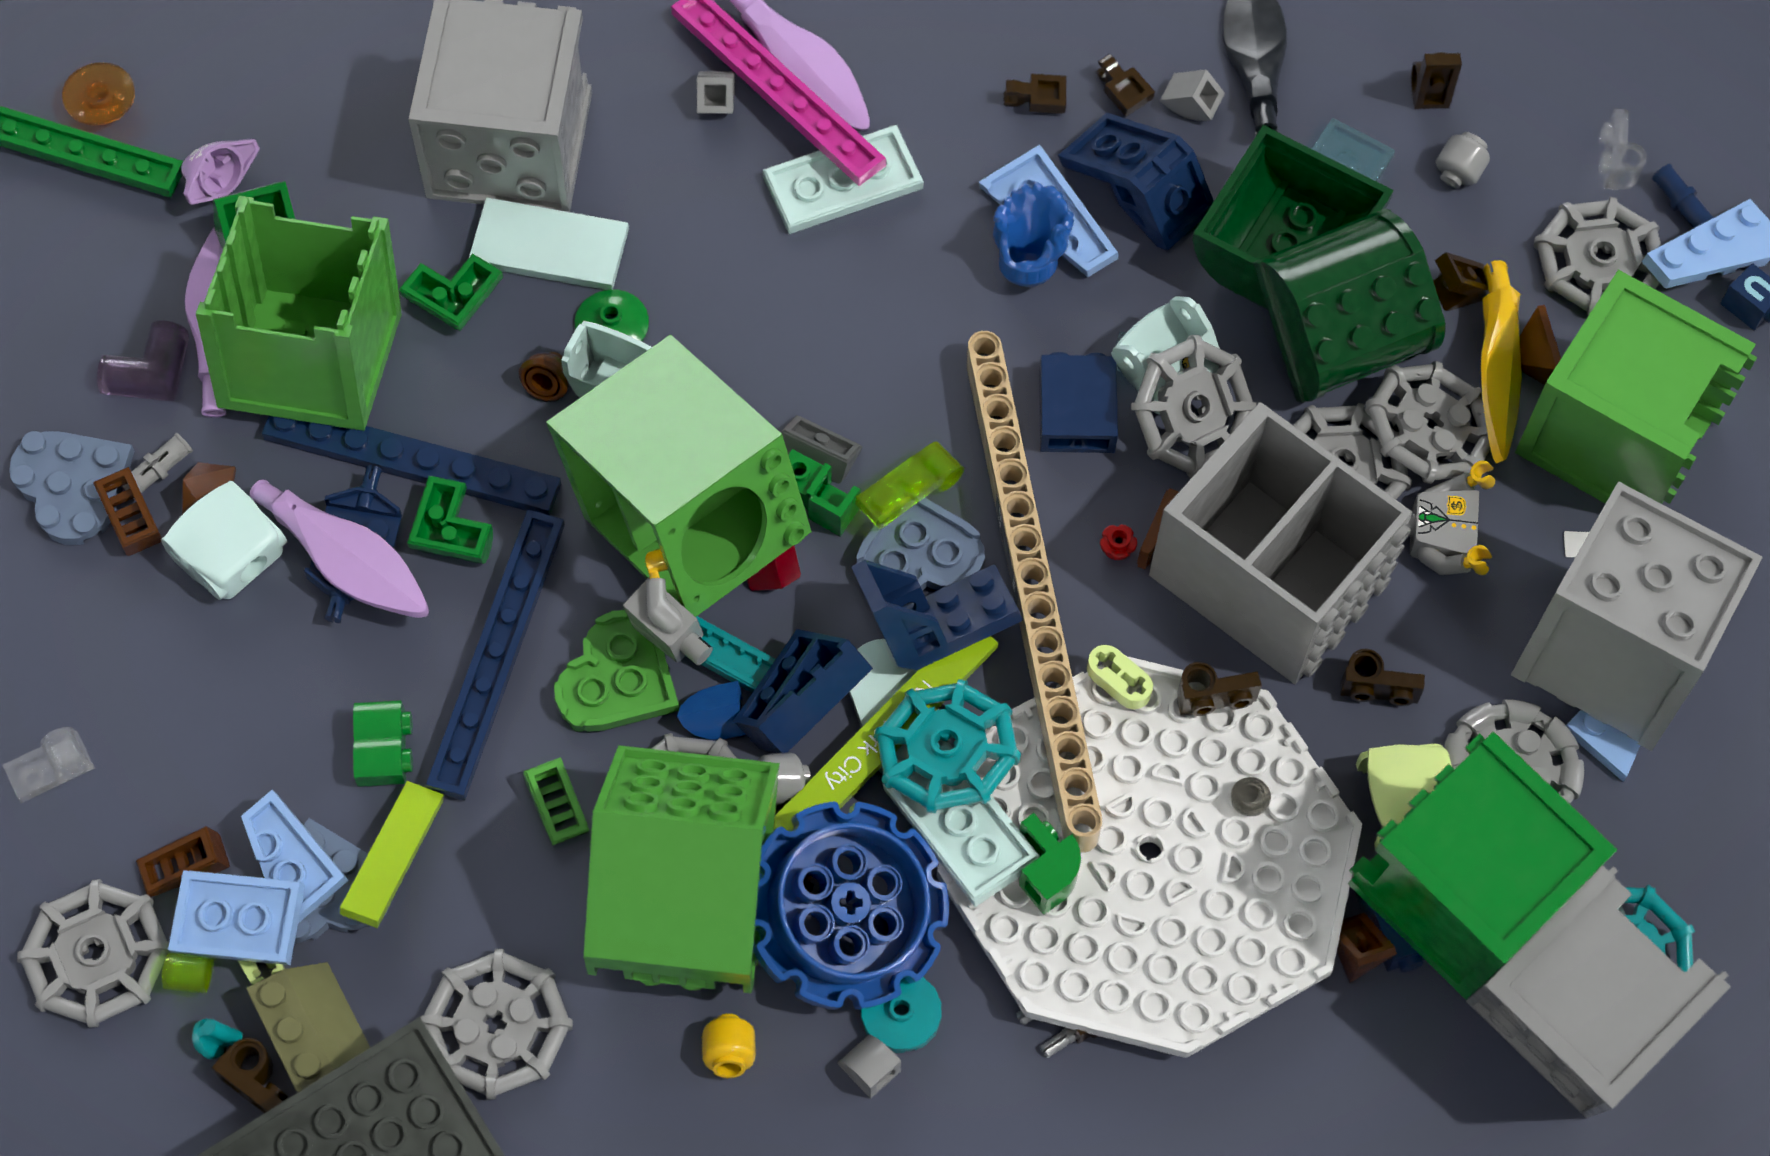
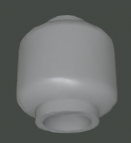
M1463 132L1462 135H1452L1436 159V166L1442 173L1441 180L1454 188H1459L1460 185H1474L1490 161L1489 152L1486 150L1488 147L1487 143L1469 132Z
M794 753L767 754L757 760L780 763L776 805L787 804L811 780L809 767L806 764L802 765L799 757Z

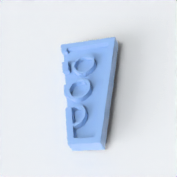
M1041 145L1036 146L979 181L980 189L1000 205H1003L1004 198L1010 197L1012 191L1018 190L1025 184L1032 187L1033 183L1039 182L1043 187L1054 186L1057 191L1063 194V199L1067 201L1069 211L1074 213V224L1068 240V247L1062 257L1087 277L1119 259L1117 250Z
M1749 199L1646 254L1642 263L1665 289L1705 280L1708 275L1721 273L1722 275L1735 273L1737 268L1750 266L1752 263L1757 267L1765 266L1770 261V220Z

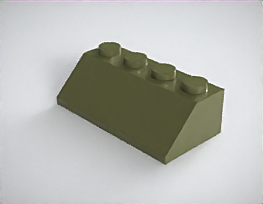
M328 962L283 969L246 988L297 1093L370 1048Z

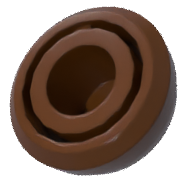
M557 352L538 353L526 359L519 369V380L523 388L533 397L543 401H557L563 398L569 388V382L562 368L561 359L563 356Z

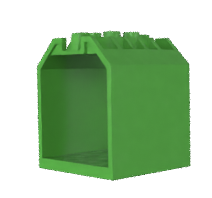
M618 745L593 810L584 960L588 975L596 976L598 968L621 970L624 973V979L638 980L646 985L665 983L680 985L688 990H699L702 988L715 989L716 982L743 984V992L752 993L755 966L759 964L753 952V945L757 944L760 940V934L755 929L761 851L763 841L774 830L780 763Z

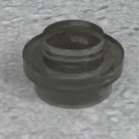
M1247 777L1235 783L1230 799L1233 807L1239 813L1245 816H1258L1269 807L1271 793L1268 786L1262 780L1256 777Z

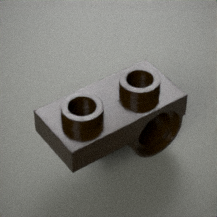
M1360 649L1354 652L1349 659L1341 680L1340 695L1350 696L1351 699L1359 702L1378 699L1387 700L1396 706H1408L1412 703L1418 704L1424 691L1425 675L1384 670L1383 659L1377 652L1371 649ZM1365 668L1372 676H1360L1355 669Z
M1203 662L1189 664L1183 670L1177 691V704L1180 715L1192 713L1194 716H1204L1218 708L1230 706L1232 709H1242L1250 706L1253 702L1257 701L1262 686L1258 671L1217 678L1215 670L1210 665ZM1189 683H1201L1206 689L1201 691L1195 690L1189 686Z

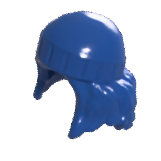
M1035 182L1032 187L1025 184L1018 190L1012 191L1010 197L1004 198L1003 205L998 206L997 211L994 212L993 239L999 249L998 263L1000 271L1008 281L1021 287L1042 285L1053 276L1058 266V258L1067 250L1068 240L1074 224V213L1069 211L1067 201L1063 199V194L1052 185L1043 187L1041 183Z

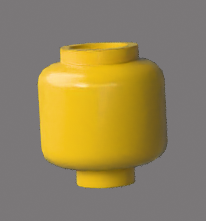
M728 1013L718 1016L717 1019L710 1021L704 1027L702 1033V1060L705 1066L713 1071L715 1075L722 1078H735L741 1076L753 1065L756 1057L755 1031L749 1022L741 1019L738 1015Z

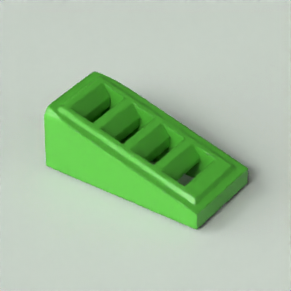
M561 757L523 772L527 788L552 846L590 831ZM557 775L558 782L539 789L538 781ZM560 789L563 790L564 796L546 803L544 802L542 796ZM566 803L569 804L570 810L550 817L548 810ZM572 817L575 818L577 824L556 832L554 824Z

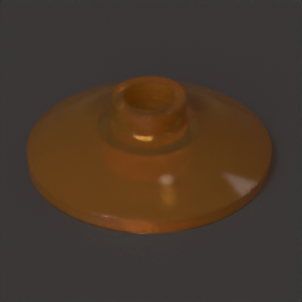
M105 62L92 63L79 68L70 75L62 90V101L68 114L78 122L87 125H105L120 119L128 112L135 99V86L131 76L123 68Z

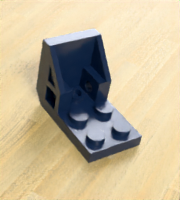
M1105 113L1058 155L1062 167L1109 182L1120 207L1158 248L1167 251L1204 218L1214 202L1194 150L1179 135L1120 116Z
M863 560L851 566L898 667L919 670L1023 621L1020 611L995 564L949 586L943 587L928 596L924 595L915 575L868 560Z

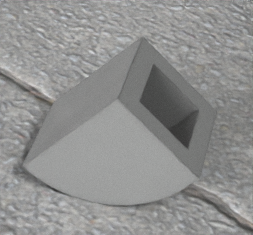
M1207 69L1173 74L1160 101L1168 109L1182 117L1196 121L1212 120L1225 92Z
M699 71L697 76V113H733L735 72Z
M867 1035L837 1062L870 1099L901 1071V1060L883 1042L872 1035Z

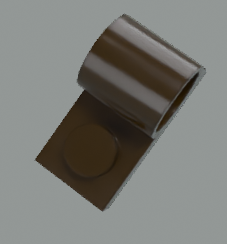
M1437 52L1434 54H1424L1423 61L1413 62L1411 87L1414 109L1450 108L1462 67L1460 53Z
M253 1038L238 1040L212 1067L220 1080L263 1113L268 1112L288 1099V1096L274 1084L269 1082L264 1087V1084L269 1080L273 1072V1062L261 1042ZM257 1055L260 1057L259 1063L253 1069H241L243 1060L248 1056Z

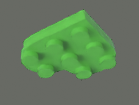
M625 610L611 611L595 620L596 624L588 631L586 638L584 637L583 639L584 655L570 661L567 664V668L560 674L558 682H555L554 685L556 706L562 718L577 732L604 731L679 711L677 696L664 652L633 628Z

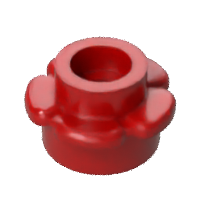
M1124 524L1117 527L1110 525L1102 532L1103 538L1100 540V547L1110 559L1123 560L1136 550L1138 541L1133 536L1134 532L1129 526ZM1120 538L1122 543H1116L1115 539Z

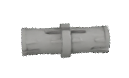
M178 433L174 434L169 441L152 455L148 452L143 457L144 462L132 471L141 493L159 478L164 480L169 476L167 471L186 455L193 452L189 444ZM128 484L121 486L125 491L130 489Z

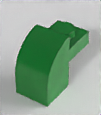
M1033 813L1021 821L1020 832L1040 857L1021 870L1019 886L1042 914L1045 915L1072 893L1080 869L1081 852L1073 834L1059 843L1058 834L1052 825L1047 821L1041 822Z

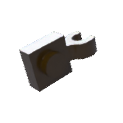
M1111 54L1098 61L1101 68L1096 70V74L1101 81L1106 83L1104 93L1125 117L1154 99L1155 91L1134 67L1124 71Z
M1031 73L1029 82L1007 80L1006 91H1004V105L1017 107L1029 102V112L1065 114L1066 76Z

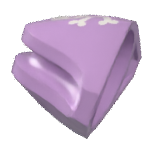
M245 139L213 142L203 145L186 157L182 163L181 171L186 178L184 195L188 203L193 205L212 201L215 198L229 195L235 190L260 150L256 140Z

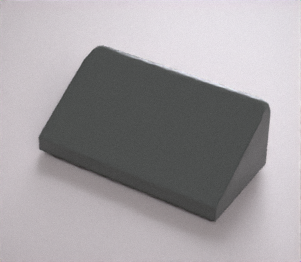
M796 415L781 431L788 455L793 449L822 465L824 463L831 465L832 481L839 484L847 476L863 447L799 415Z

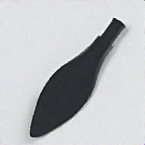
M1228 0L1223 22L1224 44L1227 55L1245 88L1250 104L1251 116L1255 122V135L1258 134L1263 125L1278 132L1276 124L1278 113L1277 86L1287 46V30L1281 7L1277 0Z

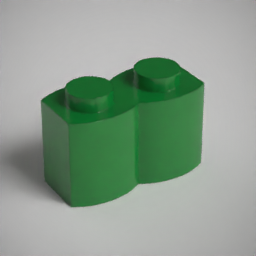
M402 700L354 703L353 772L358 787L405 784L406 772L413 771L412 749H405L406 735H412L413 732L411 711L405 712Z

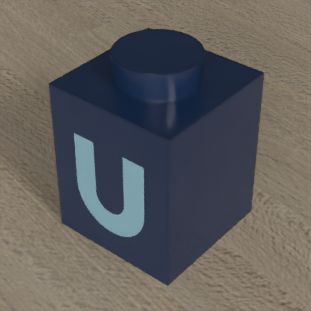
M1752 263L1729 286L1720 304L1754 331L1764 321L1770 324V276Z

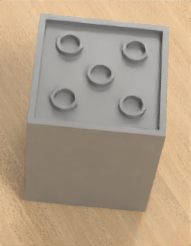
M1259 402L1165 507L1149 576L1296 685L1303 675L1310 678L1323 661L1321 656L1327 647L1330 650H1334L1346 634L1344 629L1350 620L1353 623H1357L1369 607L1367 602L1371 596L1375 594L1378 597L1386 589L1392 579L1389 576L1398 564L1396 559L1404 549L1402 543L1411 531L1407 525L1412 511L1266 405Z

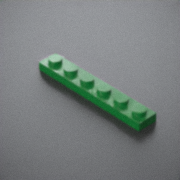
M0 106L1 147L172 198L183 176L181 171L182 160Z

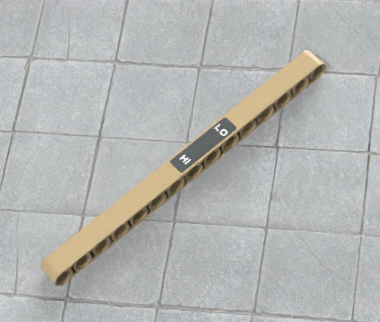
M979 331L974 333L968 341L967 371L1014 600L1023 618V621L1019 622L1062 834L1064 839L1073 834L1080 847V852L1085 853L1095 848L1099 841L1102 827L1099 800L1002 344L995 333ZM986 353V354H988L989 356H981V355H978V354ZM985 385H994V386H996V387H994V388H989V387H986ZM993 416H1000V417H1002L1003 419L997 420V419H993V418H991V417H993ZM999 448H1007V449H1009L1010 451H1008V452H1002V451H999V450H997V449H999ZM1013 480L1017 484H1007L1004 481ZM1012 513H1020V514H1023L1024 517H1021V518H1019V517H1014V516H1011L1010 514H1012ZM1027 546L1030 547L1032 550L1022 551L1017 547ZM1034 579L1039 583L1030 585L1025 583L1024 580ZM1041 613L1044 614L1046 618L1036 619L1032 617L1031 614ZM1048 647L1054 652L1049 654L1042 653L1038 648ZM1049 681L1056 682L1061 687L1056 689L1049 688L1045 683ZM1060 716L1066 718L1069 722L1058 724L1052 718ZM1062 752H1070L1073 753L1076 756V758L1072 760H1066L1062 758L1059 754ZM1069 788H1078L1081 789L1084 792V794L1080 796H1073L1069 794L1066 790ZM1086 824L1092 831L1081 833L1073 826Z

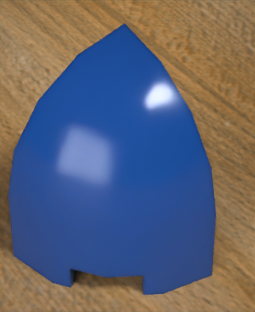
M738 681L700 690L690 696L679 708L677 714L679 721L685 729L695 736L714 740L746 735L733 722L741 710L740 700L743 699Z

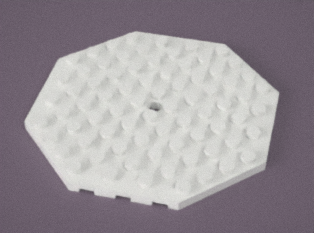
M1128 657L1149 675L1153 683L1151 698L1147 705L1140 709H1129L1121 705L1089 677L1088 672H1081L1072 677L1102 815L1099 841L1091 851L1081 853L1080 869L1072 893L1062 903L1043 915L1019 886L1020 877L977 907H974L940 862L937 878L940 882H944L947 885L949 897L1025 1017L1187 1058L1331 975L1350 887L1348 882L1352 878V873L1349 870L1355 863L1362 823L1354 811L1350 812L1339 796V790L1323 767H1318L1307 751L1308 746L1292 723H1287L1276 707L1277 702L1269 691L1260 689L1257 701L1242 709H1232L1228 706L1215 709L1212 713L1204 716H1194L1192 713L1180 715L1177 704V691L1183 670ZM1108 659L1106 662L1102 663V665L1098 666V668L1100 670H1102L1105 667L1111 669L1112 661ZM1189 683V686L1195 690L1201 691L1206 689L1201 683ZM1137 684L1131 687L1129 685L1127 693L1130 695L1134 692L1141 694L1142 686ZM1034 697L1012 709L1013 712L1010 717L1017 750L1021 752V759L1019 764L1013 765L991 795L1019 831L1021 821L1035 813L1041 822L1047 821L1052 825L1058 834V842L1060 843L1064 838ZM1060 716L1052 718L1058 724L1069 722L1066 718ZM992 726L985 729L987 742L1000 744L997 727ZM1062 752L1059 754L1062 758L1066 760H1072L1076 758V756L1070 752ZM987 758L976 773L981 780L989 772L996 760ZM1069 788L1066 790L1069 794L1073 796H1080L1084 794V792L1078 788ZM1086 824L1073 826L1081 833L1092 831ZM1152 842L1160 848L1161 854L1156 858L1146 860L1139 847L1143 843Z

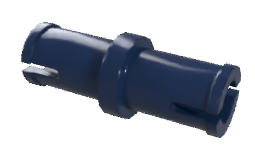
M1666 164L1652 176V180L1658 184L1671 200L1669 203L1674 211L1679 210L1693 229L1715 218L1696 197L1697 191L1693 186L1688 187L1671 164Z

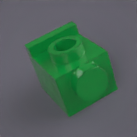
M792 449L789 453V459L793 472L801 474L800 476L795 475L804 508L808 509V500L811 495L814 494L819 497L827 484L832 483V466L827 463L822 465Z

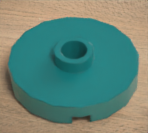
M924 977L912 984L901 979L900 988L902 993L900 996L878 1006L861 1009V1020L866 1034L879 1039L893 1053H905V1051L918 1050L925 1047L937 1033L942 1018L941 1000L935 987ZM897 1005H905L908 1007L909 1012L901 1016L895 1013L894 1008Z

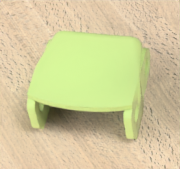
M1440 744L1392 745L1370 748L1369 751L1362 752L1356 762L1358 771L1368 773L1372 802L1382 827L1391 819L1399 824L1404 819V815L1412 809L1408 803L1423 788L1430 794L1434 790L1433 787L1437 784L1434 777L1445 766L1451 765L1448 751ZM1377 836L1376 841H1375V843H1374L1375 849H1376L1377 845L1380 843V842H1379L1380 838H1379L1378 836Z

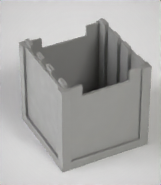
M434 0L409 114V124L426 198L484 205L487 197L570 212L592 97V86L587 82V74L583 73L582 75L578 50L583 21L582 10L567 6H558L557 9L538 8L536 3L518 1L517 5L504 4L503 0H484V2L474 0Z
M1618 481L1542 616L1511 676L1546 690L1557 696L1559 700L1572 707H1577L1593 718L1627 734L1628 737L1637 741V744L1652 751L1704 672L1763 557Z
M1603 865L1505 965L1466 1000L1485 1021L1586 1119L1613 1109L1731 987L1725 981L1729 976L1725 971L1717 975L1700 958L1684 973L1630 922L1618 908L1632 894L1615 878L1614 875L1618 870L1613 866L1608 871Z

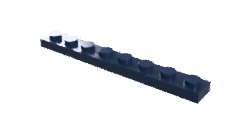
M269 416L262 431L265 441L362 467L372 465L374 469V466H377L384 473L426 484L429 476L464 482L467 486L466 495L525 511L528 509L550 515L561 487L560 477L366 426L365 431Z
M528 509L526 511L428 777L426 787L430 790L466 800L565 526L564 519Z

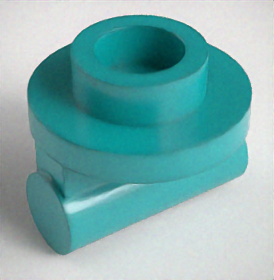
M205 1018L194 1025L192 1042L197 1052L212 1060L222 1056L225 1048L241 1040L243 1034L237 1029L213 1019Z

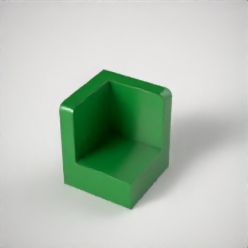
M828 483L819 497L812 494L809 498L808 519L841 537L860 509L861 489L853 486L847 494Z

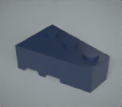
M796 629L733 722L759 749L776 754L786 753L842 700L873 667L848 639Z

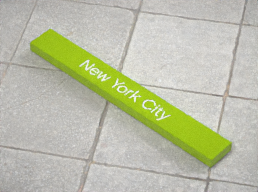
M989 636L919 669L811 778L804 788L775 815L774 830L778 827H783L787 831H793L792 817L798 812L814 805L834 801L838 803L841 809L882 767L878 742L874 739V733L877 727L883 726L905 698V692L911 688L917 691L954 684L959 679L967 680L998 648V642ZM945 701L927 704L926 706L927 708L935 707L936 711ZM913 712L901 729L907 730L918 715ZM903 744L894 745L895 751L897 752Z

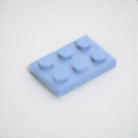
M183 870L168 951L173 954L291 965L305 885L299 881Z

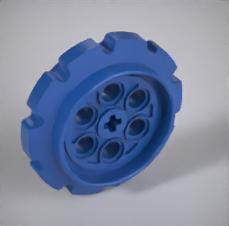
M834 801L814 805L798 812L792 817L793 831H787L783 827H778L762 843L755 929L760 934V940L757 944L753 945V952L761 966L776 983L792 979L796 984L795 997L806 1003L825 1009L836 1010L842 1007L845 998H849L856 1010L878 1006L901 995V979L906 980L910 984L919 981L930 969L940 952L941 945L935 941L933 932L934 930L943 929L948 925L949 899L947 885L944 882H936L931 875L933 868L938 866V860L928 843L915 829H910L905 833L899 832L895 824L897 816L888 810L868 803L856 802L850 806L847 814L843 813L838 803ZM839 855L846 856L851 860L853 871L850 875L843 873L839 869L837 863ZM805 875H811L817 879L819 883L818 894H811L805 889L803 884ZM874 876H879L886 881V895H880L874 890L872 885ZM845 898L847 904H852L853 910L847 912L846 907H840L839 901ZM807 915L813 916L819 921L820 932L818 935H812L805 929L804 920ZM875 916L886 920L888 924L886 936L879 935L875 931L873 926ZM842 936H846L853 941L855 951L852 956H847L841 951L839 941Z

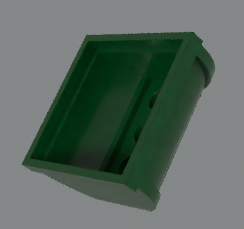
M1263 125L1193 233L1192 241L1195 254L1206 272L1219 285L1267 309L1253 264L1254 261L1386 209L1394 190Z
M1391 209L1380 210L1253 262L1295 398L1298 402L1314 401L1323 397L1327 392L1416 355L1427 354L1437 350L1444 341L1445 319L1424 249L1411 228L1404 220L1393 213Z

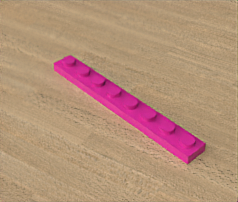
M679 0L671 6L672 15L858 186L886 167V157L713 0Z

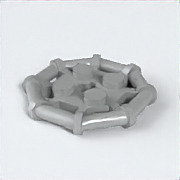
M1609 197L1605 201L1579 204L1565 202L1559 206V212L1542 234L1537 235L1534 239L1533 246L1539 253L1546 279L1544 283L1548 291H1555L1587 311L1586 315L1591 313L1600 299L1602 290L1607 288L1618 269L1631 277L1634 276L1637 270L1648 273L1642 282L1654 289L1660 283L1642 263L1645 256H1642L1639 242H1645L1648 253L1662 246L1658 235L1660 227L1655 221L1649 222L1618 203L1617 198ZM1604 215V219L1584 220V217ZM1614 218L1631 227L1634 231L1628 228L1626 232L1618 227L1619 223ZM1566 225H1570L1575 230L1568 239L1558 236ZM1597 249H1602L1604 254H1611L1612 257H1609L1608 260L1599 259L1596 257ZM1554 252L1564 254L1566 267L1558 270ZM1573 277L1577 285L1581 288L1592 289L1590 295L1581 291L1580 289L1573 286L1567 281Z
M1189 335L1186 341L1158 354L1152 353L1146 359L1148 366L1134 403H1131V410H1135L1148 446L1147 455L1152 460L1159 459L1186 472L1190 478L1199 471L1218 449L1216 448L1205 454L1204 445L1216 440L1220 447L1257 406V402L1252 400L1240 366L1241 358L1236 353L1229 354L1203 341L1199 335ZM1188 357L1189 367L1177 373L1171 364ZM1204 359L1219 365L1216 373L1207 371L1208 369L1204 367ZM1161 376L1166 383L1158 391V401H1151ZM1228 379L1231 383L1237 401H1233L1231 392L1227 384ZM1192 399L1201 400L1202 406L1198 408V416L1191 411ZM1159 411L1166 432L1161 437L1152 412ZM1233 411H1237L1230 433H1228V425H1225L1227 417L1232 416ZM1175 442L1189 445L1188 456L1171 449Z
M1433 361L1428 365L1409 367L1392 365L1385 370L1383 381L1372 399H1369L1365 406V412L1371 416L1382 447L1380 452L1384 457L1390 456L1421 476L1423 482L1432 484L1434 480L1450 479L1464 473L1470 474V470L1476 462L1485 460L1490 451L1484 415L1482 389L1480 387L1474 388L1444 369L1443 364L1437 361ZM1426 380V384H1422L1419 388L1414 389L1408 383L1409 381ZM1440 384L1462 398L1459 401L1439 389ZM1393 392L1401 399L1397 407L1388 404V400ZM1468 407L1471 408L1477 427L1470 426L1471 414ZM1426 418H1430L1433 421H1435L1437 426H1435L1433 429L1429 428L1427 426L1428 420ZM1389 421H1392L1393 427L1397 423L1400 431L1395 438ZM1465 441L1476 444L1470 455L1462 449ZM1446 456L1445 459H1451L1453 463L1438 465L1437 458Z
M1358 403L1357 406L1316 408L1314 405L1306 407L1304 414L1293 426L1304 434L1310 428L1314 429L1317 432V437L1314 439L1315 442L1337 458L1338 456H1344L1346 462L1353 463V466H1350L1373 484H1376L1378 481L1387 484L1388 487L1384 492L1397 500L1404 491H1408L1411 488L1412 479L1408 476L1407 467L1390 457L1392 469L1383 468L1380 441H1376L1372 437L1369 440L1362 435L1363 431L1359 428L1360 424L1378 436L1371 416L1365 412V404ZM1351 421L1350 425H1327V422ZM1392 429L1395 438L1399 432Z
M101 879L91 880L90 885L50 903L44 901L39 906L41 911L23 950L17 953V962L22 964L35 995V1006L41 1012L48 1010L87 1023L89 1028L98 1027L100 1022L141 1003L146 1005L151 1000L150 993L167 955L171 954L168 951L169 942H167L152 907L153 899L147 894L142 896L103 884ZM106 901L126 909L121 916L116 914L113 916L105 913L102 910V905ZM89 903L88 910L71 918L65 919L62 915ZM140 919L148 940L136 942L130 925ZM54 923L59 927L57 931L59 935L55 944L52 942L50 948H42ZM95 943L98 947L104 946L105 949L99 959L94 961L91 958L84 959V955L89 952L88 946ZM138 955L149 956L136 983L129 976L136 968V959ZM52 961L58 978L48 984L40 964ZM120 984H123L128 992L102 1004L99 1002V994ZM67 987L74 989L80 994H86L85 1005L62 998L61 995Z
M495 949V952L452 969L447 967L441 972L443 977L424 1015L420 1016L461 1085L486 1095L487 1099L495 1100L499 1094L538 1079L544 1081L550 1076L548 1071L567 1032L573 1028V1020L568 1018L554 980L556 974L550 968L544 970L504 953V949ZM493 971V981L490 983H479L471 990L464 983V981ZM505 971L526 979L531 983L525 990L504 982ZM455 990L462 997V1000L453 1018L444 1017L442 1014ZM542 993L550 1017L538 1019L532 1000ZM501 1015L503 1023L507 1025L504 1030L497 1029L494 1034L489 1033V1026L486 1023L487 1019ZM454 1030L460 1049L449 1055L441 1032ZM538 1032H547L546 1040L536 1057L530 1052V1049ZM467 1059L488 1067L486 1077L461 1066ZM522 1059L526 1064V1067L499 1077L498 1068L505 1066L504 1063L512 1060L516 1062Z

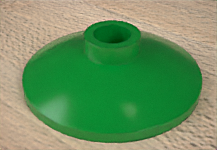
M617 289L603 290L589 296L580 305L575 317V329L583 321H588L611 328L641 342L646 337L649 328V317L644 304L633 294ZM609 314L617 315V317L614 319L605 318V316Z

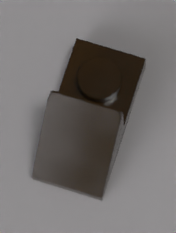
M1448 252L1435 259L1440 273L1433 282L1444 310L1452 311L1483 301V298L1489 294L1486 276L1483 271V263Z

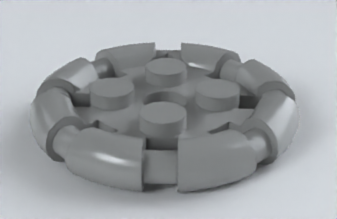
M1503 700L1502 704L1491 705L1490 702L1481 704L1464 714L1456 722L1458 728L1454 733L1448 734L1444 744V748L1449 753L1451 765L1455 769L1470 755L1464 749L1468 745L1467 741L1470 737L1474 739L1480 733L1486 739L1494 731L1552 788L1558 791L1569 804H1571L1573 799L1577 800L1579 798L1584 782V761L1578 758L1576 750L1579 748L1576 738L1558 717L1555 716L1552 719L1540 711L1542 707L1533 703L1520 700ZM1504 719L1507 729L1496 731L1494 721ZM1531 724L1545 732L1541 738L1536 732L1528 730ZM1561 755L1563 764L1553 766L1551 756Z

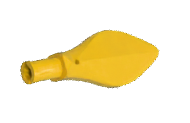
M1500 260L1491 262L1493 272H1491L1489 264H1486L1483 270L1489 294L1483 298L1485 329L1481 353L1483 408L1489 445L1496 464L1506 460L1510 451L1518 418L1522 380L1518 322L1521 294L1510 285L1507 264Z

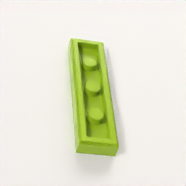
M409 781L405 783L340 906V915L378 929L443 803L444 794Z

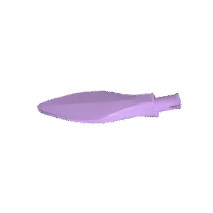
M730 0L741 13V19L751 29L764 48L851 127L859 131L868 130L870 123L869 115L857 82L850 68L831 45L815 34L783 18L763 0Z
M214 228L207 237L193 265L185 294V311L196 343L199 365L198 377L202 382L201 413L206 417H222L226 415V410L217 408L196 318L198 305L205 300L223 251Z
M259 480L252 486L250 498L255 503L271 511L277 522L286 527L298 539L310 555L317 569L334 587L357 601L376 608L411 617L421 618L428 616L429 608L411 571L401 556L380 535L367 527L331 515L310 505L289 489L282 492L266 480Z

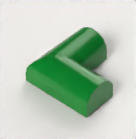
M473 253L451 281L420 263L400 287L399 293L403 298L461 332L503 279V272Z
M429 476L407 544L409 548L484 564L488 560L492 548L493 528L488 523L458 517L467 490L466 483Z

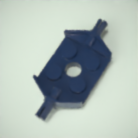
M372 465L366 466L362 485L325 496L324 500L327 505L325 512L367 527L380 535L394 549L402 520V513L398 506L377 490L382 469L374 466L373 469ZM311 560L310 567L304 570L306 577L312 584L329 595L330 598L325 619L332 623L333 620L335 623H341L345 604H350V601L355 599L328 582L317 569L313 560Z

